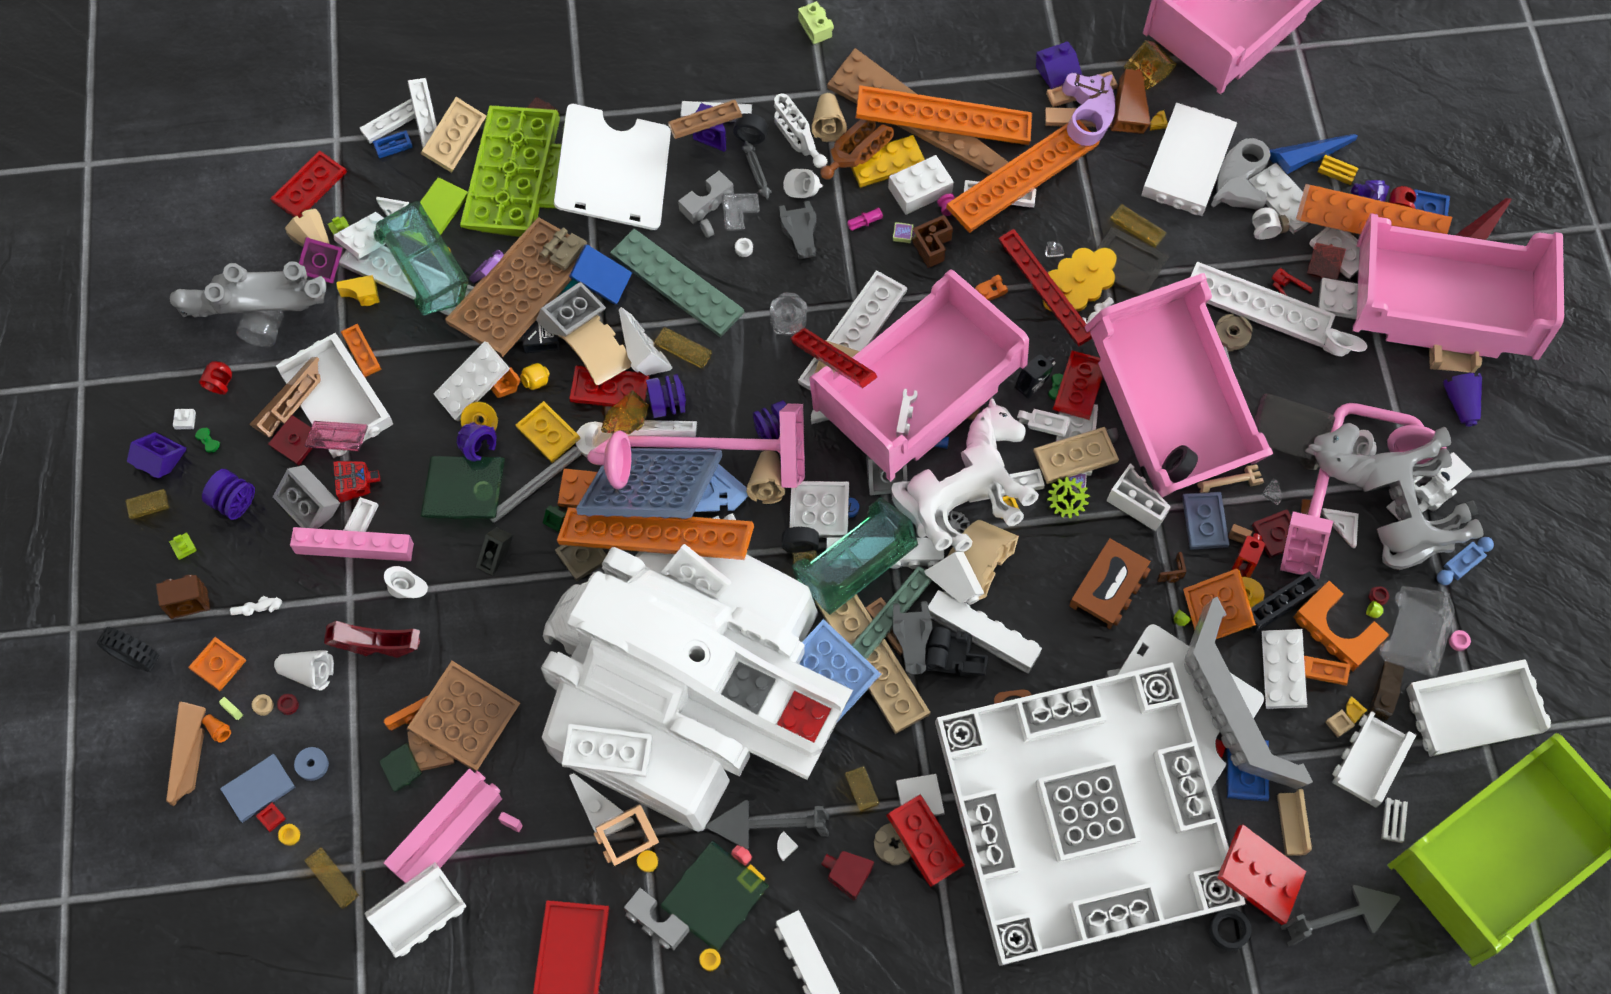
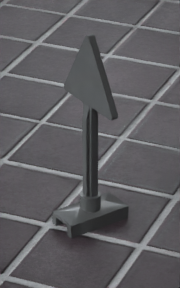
M745 800L706 824V828L745 849H749L750 829L807 827L816 828L820 836H829V831L824 825L826 823L825 820H829V815L823 806H815L814 815L805 818L749 820V802Z
M1353 885L1351 889L1358 903L1357 907L1312 921L1306 920L1304 914L1280 927L1282 930L1288 929L1292 940L1287 942L1288 946L1295 945L1309 937L1314 929L1359 915H1363L1370 933L1374 934L1399 902L1400 897Z

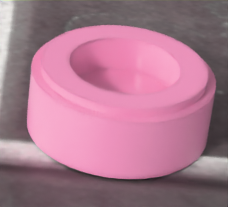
M1461 630L1453 632L1449 637V644L1456 651H1464L1471 643L1470 636Z

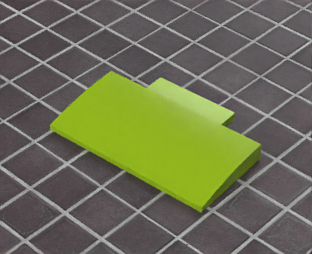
M489 106L460 223L461 228L521 237L538 218L540 207L556 208L554 206V196L562 145L554 144L560 122L558 110Z

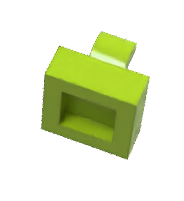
M338 216L332 219L333 222L328 224L333 236L349 227L344 216L341 218Z
M188 533L180 534L169 542L179 560L197 551Z

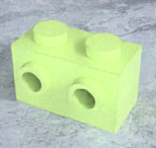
M817 1L798 9V20L813 44L832 37L833 23L830 19H827L824 8L820 7Z

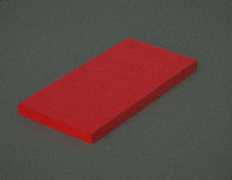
M546 900L533 994H598L609 906Z

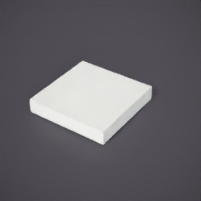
M936 774L896 781L900 805L921 794L934 816L944 815Z

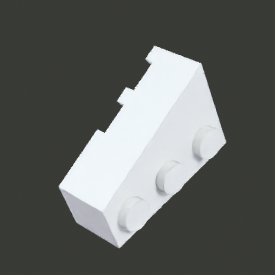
M1131 463L1114 485L1107 498V502L1154 531L1161 525L1170 509V505L1155 489L1152 490L1147 485L1146 479L1143 476L1140 477L1135 472L1134 466Z

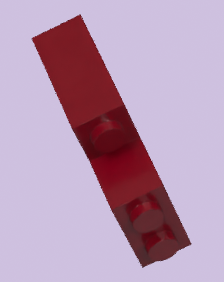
M334 621L326 627L324 644L365 656L378 652L398 658L417 650L420 644V631L416 629H371Z

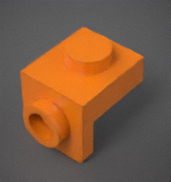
M510 367L491 390L497 398L512 394L517 391L520 378Z

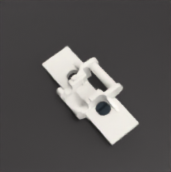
M1454 452L1450 454L1452 466L1441 468L1439 473L1433 476L1432 480L1425 486L1418 487L1415 484L1424 476H1413L1416 497L1420 499L1419 509L1422 513L1427 509L1435 511L1441 507L1445 501L1457 493L1455 489H1451L1472 473V470ZM1394 500L1386 508L1399 521H1402L1396 514L1395 508L1397 506Z

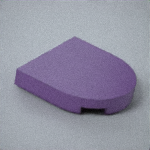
M500 250L493 252V257L485 260L469 277V280L475 283L485 277L501 260L504 254Z

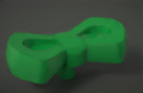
M1055 374L1051 377L1053 384L1052 389L1048 392V396L1053 400H1056L1063 379L1062 374Z
M200 428L196 432L195 438L205 445L206 452L213 453L218 450L220 443L219 441L212 440L210 429Z

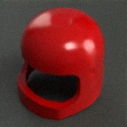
M1399 186L1390 193L1389 203L1416 209L1414 205L1416 194L1410 187Z
M212 361L205 367L199 384L210 392L225 395L228 391L227 385L232 378V370L223 362Z

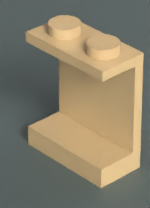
M1435 344L1433 348H1429L1430 369L1475 373L1481 367L1482 358L1479 357L1478 351H1475L1474 354L1442 350L1441 345Z

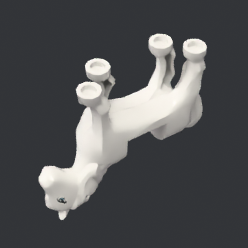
M992 398L990 399L989 406L977 414L969 427L966 442L967 448L961 452L966 468L945 478L941 482L937 480L931 470L927 469L915 475L911 481L893 483L892 501L896 509L916 526L919 537L927 536L930 538L938 551L945 550L950 545L953 546L956 552L967 551L972 546L973 541L967 534H960L951 527L948 522V515L954 507L985 497H989L991 500L993 515L1003 518L1008 526H1015L1022 521L1024 514L1020 509L1011 507L1003 501L1002 487L1008 497L1017 498L1023 506L1033 504L1038 499L1039 494L1032 487H1025L1012 479L1004 468L1005 465L1001 455L997 451L996 441H1022L1026 432L1024 425L1015 420L1006 408L996 405Z

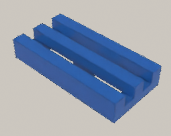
M407 130L373 141L379 158L413 148Z

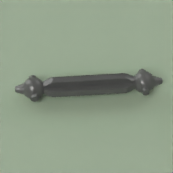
M745 141L742 150L747 153L746 157L756 183L760 188L758 192L768 200L772 190L767 187L765 176L754 152L755 147L748 141Z

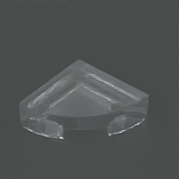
M1047 242L1046 257L1064 255L1061 244Z
M1273 478L1262 493L1264 497L1277 505L1282 499L1279 483Z

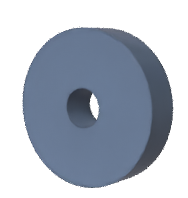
M316 747L303 749L298 753L294 762L297 774L307 781L320 779L325 775L329 766L326 754ZM311 761H315L312 767L308 766Z

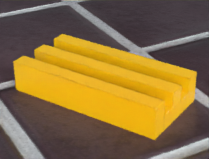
M1327 155L1324 156L1318 169L1319 173L1348 185L1352 184L1358 171L1357 167Z

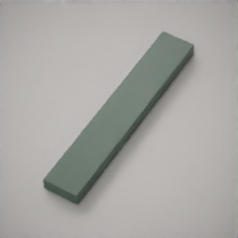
M920 566L914 570L852 644L866 660L893 629V603H899L900 613H906L933 581Z

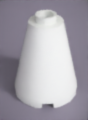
M318 650L281 654L275 660L274 667L276 672L312 689L323 690L330 682L327 679L329 675L333 674L334 662L332 655L327 653L328 651Z

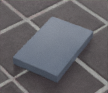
M1221 492L1183 494L1182 500L1190 550L1228 548L1229 539Z
M272 754L220 789L239 820L243 823L296 787L276 755Z

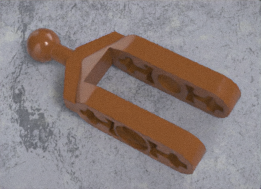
M860 119L837 139L834 147L830 150L834 162L830 166L822 167L820 170L821 177L829 180L834 176V171L838 167H856L859 164L866 163L892 139L894 134L893 128L883 124L874 131L875 121Z

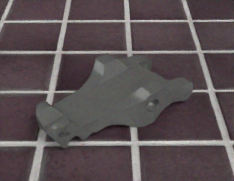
M810 201L803 202L804 208L786 211L785 205L779 206L782 231L793 241L798 259L816 256L813 234L816 228L817 217Z
M927 601L921 602L922 612L900 613V604L893 603V634L903 650L905 671L911 675L922 674L926 670L925 646L932 630V620Z

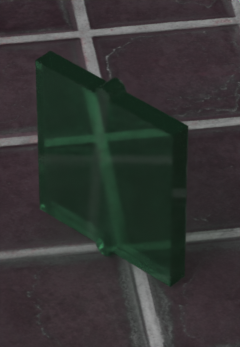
M407 743L395 751L392 750L391 754L380 760V764L394 792L405 785H410L411 781L422 775Z

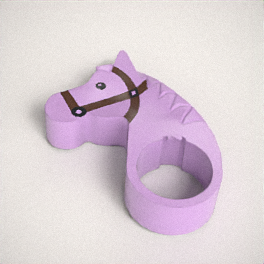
M1070 73L1066 77L1062 86L1063 93L1067 96L1075 97L1081 104L1074 111L1067 125L1068 135L1074 142L1083 146L1094 145L1103 138L1108 130L1115 112V97L1110 86L1112 74L1106 77L1098 74L1092 77H1085L1076 73ZM1086 120L1093 122L1096 125L1097 132L1084 131L1078 126L1076 121Z

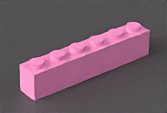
M293 527L290 543L295 554L410 562L414 545L410 535L298 527Z

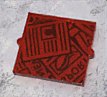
M1316 243L1307 274L1320 276L1321 279L1325 277L1337 280L1346 249L1335 247L1332 244Z

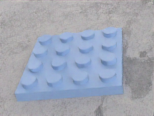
M823 619L802 642L805 645V651L799 664L853 690L838 719L839 721L881 676V673Z

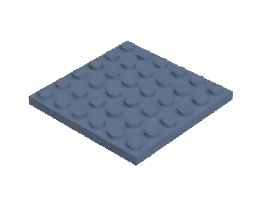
M631 448V470L625 487L619 490L613 488L606 477L604 465H602L576 508L577 514L586 516L604 515L606 517L691 518L722 458V451L712 449Z

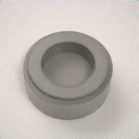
M708 219L700 221L703 234L707 238L713 236L714 231Z

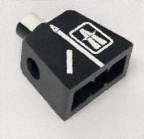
M537 321L524 333L523 346L525 354L560 350L558 335L548 333Z
M1042 355L1036 356L1027 363V366L1021 369L1014 388L1029 399L1049 379L1055 365V360L1051 356L1046 358Z

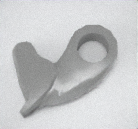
M1255 138L1244 139L1228 152L1218 173L1217 193L1213 198L1212 207L1223 202L1232 207H1244L1255 210L1265 206L1267 201L1266 193L1257 190L1248 181L1265 170L1270 158L1269 148L1263 141ZM1243 154H1253L1259 161L1250 162L1243 157Z

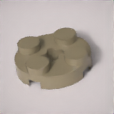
M1234 314L1221 317L1215 327L1223 347H1227V351L1244 348L1252 336L1250 322L1242 316L1237 317ZM1229 329L1236 330V335L1230 334Z
M886 824L879 829L874 840V850L878 858L883 862L890 863V865H900L907 862L911 855L892 824ZM891 839L900 842L897 849L889 846Z

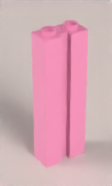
M468 769L385 860L384 864L404 883L410 881L435 862L441 868L502 800L499 788L493 783L490 785L484 782L486 778L479 771L474 773Z

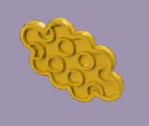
M1079 248L1075 250L1072 258L1061 260L1058 264V269L1051 270L1048 274L1078 312L1087 306L1088 301L1098 300L1101 297L1102 290H1107L1114 284L1115 274L1112 269L1116 264V254L1108 248H1100L1095 252L1087 248ZM1043 300V305L1045 306V308L1051 311Z

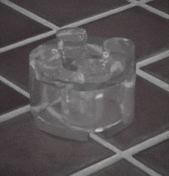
M782 293L772 301L770 321L774 331L777 334L792 336L805 328L807 323V304L799 295L795 293Z

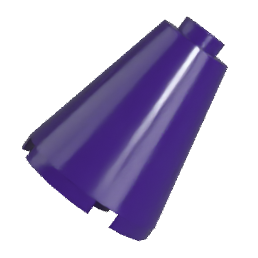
M1474 373L1457 375L1452 377L1453 381L1450 382L1447 379L1444 380L1443 386L1461 424H1465L1466 427L1477 425V421L1481 420V373H1478L1477 376Z

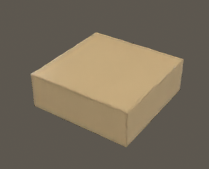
M1340 710L1325 721L1337 738L1355 726L1343 710Z

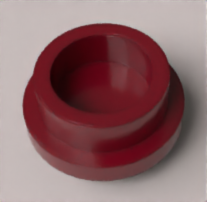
M1374 587L1369 592V599L1371 602L1375 601L1382 606L1388 602L1389 593L1384 587Z

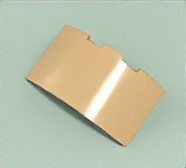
M598 315L566 337L560 336L578 354L596 385L602 384L631 367V361L627 356L624 345L619 346L614 338L615 332L608 324L603 325L599 321L600 316Z
M977 520L967 527L962 534H967L973 541L972 546L964 554L984 592L983 595L979 596L980 600L987 596L991 582L996 574L993 572L995 567L1002 565L1008 557L1014 554L1019 536L982 520ZM953 547L948 556L956 552Z

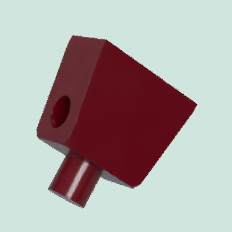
M842 851L838 859L827 854L821 865L831 870L828 880L855 901L874 866V861Z

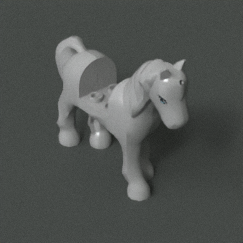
M288 262L284 265L283 271L247 272L242 266L236 263H229L224 267L222 274L213 277L211 283L205 287V290L177 289L170 294V303L183 317L189 315L193 317H207L218 313H243V311L255 310L302 311L314 304L324 303L326 282L322 276L313 280H307L305 266L297 262Z
M1346 423L1332 433L1318 435L1314 440V444H1310L1309 448L1305 449L1308 454L1315 455L1321 470L1325 471L1330 477L1362 487L1364 492L1390 485L1389 493L1392 500H1395L1397 506L1395 508L1396 514L1402 521L1377 528V532L1383 544L1382 561L1393 569L1402 570L1418 565L1436 553L1453 552L1455 550V543H1465L1470 539L1483 537L1481 523L1477 519L1471 520V513L1466 503L1457 505L1453 513L1437 521L1425 520L1419 509L1413 476L1433 477L1439 473L1441 468L1452 466V458L1446 448L1440 450L1441 447L1451 445V437L1446 427L1437 429L1429 443L1416 449L1368 456L1353 454L1354 444L1359 437V428L1352 423ZM1433 458L1424 464H1416L1423 459ZM1468 522L1464 528L1459 529L1462 523Z

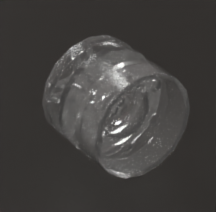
M281 310L243 311L236 334L245 342L261 347L273 346L277 339L278 328L283 320V312Z

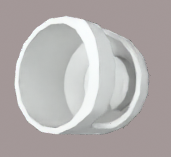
M1266 207L1254 213L1252 224L1255 227L1254 236L1256 239H1270L1281 233L1282 227L1279 216L1274 209Z

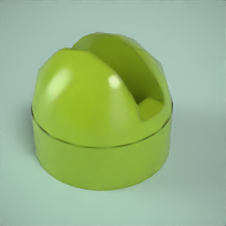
M1372 601L1367 608L1366 615L1378 618L1383 614V607L1379 603Z
M1180 609L1174 615V622L1178 626H1185L1191 620Z

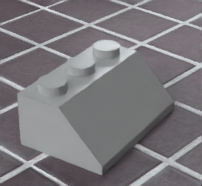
M579 282L543 306L536 321L548 333L566 337L601 313L606 307L582 282Z
M305 465L288 468L273 495V498L301 528H320L333 517L340 504Z

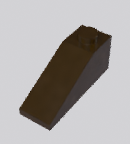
M1387 660L1384 661L1367 712L1368 714L1373 711L1375 717L1385 721L1393 715L1400 693L1404 667Z

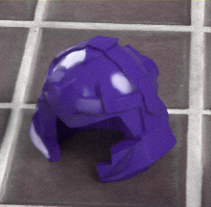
M1381 180L1366 181L1365 185L1355 183L1351 188V193L1385 202L1389 186Z
M472 422L464 425L458 432L456 443L463 455L470 461L475 462L481 460V456L476 455L475 452L479 451L482 441L487 439V444L490 445L489 450L494 451L497 437L494 427L478 425Z

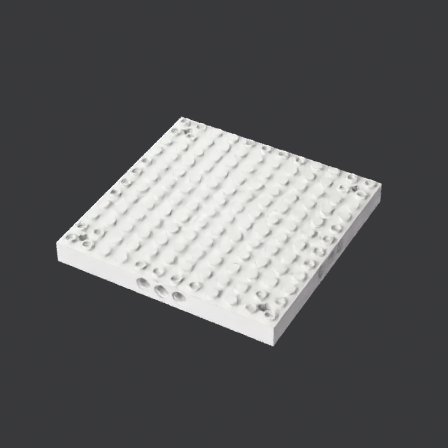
M1173 662L937 717L935 724L999 966L1246 904L1244 897L1217 878L1229 847ZM1154 686H1155V688H1159V689H1160V691H1159L1158 693H1157L1156 690H1154V691L1152 690V688H1153ZM958 731L966 735L963 740L960 737H956ZM1219 887L1220 891L1213 892L1212 888ZM1012 934L1020 938V941L1017 942L1018 945L1010 941V938L1013 937Z

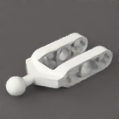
M778 94L774 99V107L777 110L775 113V124L794 150L802 152L804 156L811 154L814 158L813 163L815 167L822 168L826 166V157L819 154L815 149L808 121L788 95Z

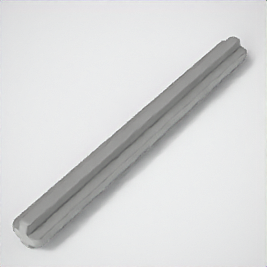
M573 447L490 512L488 514L489 519L496 523L577 459L582 454L579 448Z

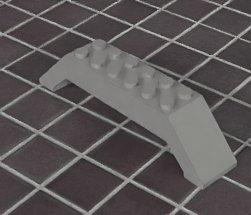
M1215 597L1202 609L1184 659L1186 662L1184 667L1189 675L1192 674L1195 680L1193 682L1194 687L1198 693L1201 692L1204 699L1203 705L1207 711H1210L1214 727L1217 730L1219 729L1222 734V743L1226 748H1229L1233 764L1236 767L1238 766L1241 771L1294 789H1299L1312 783L1313 781L1304 764L1297 765L1271 754L1215 644L1221 620L1227 615L1218 597Z

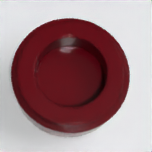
M284 694L277 701V708L285 715L295 713L299 706L298 700L292 694Z

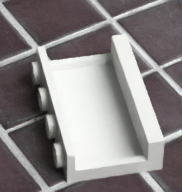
M1371 711L1367 716L1364 714L1358 724L1361 728L1359 732L1355 731L1352 735L1350 749L1346 748L1341 756L1344 759L1342 764H1338L1334 769L1332 775L1335 778L1332 783L1370 805L1378 807L1388 792L1416 735L1410 731L1404 734L1375 718V713Z
M435 862L365 912V916L389 947L394 957L397 958L399 955H406L411 950L410 947L417 942L422 943L429 936L428 934L432 931H437L444 927L446 921L451 917L459 916L464 911L466 905Z

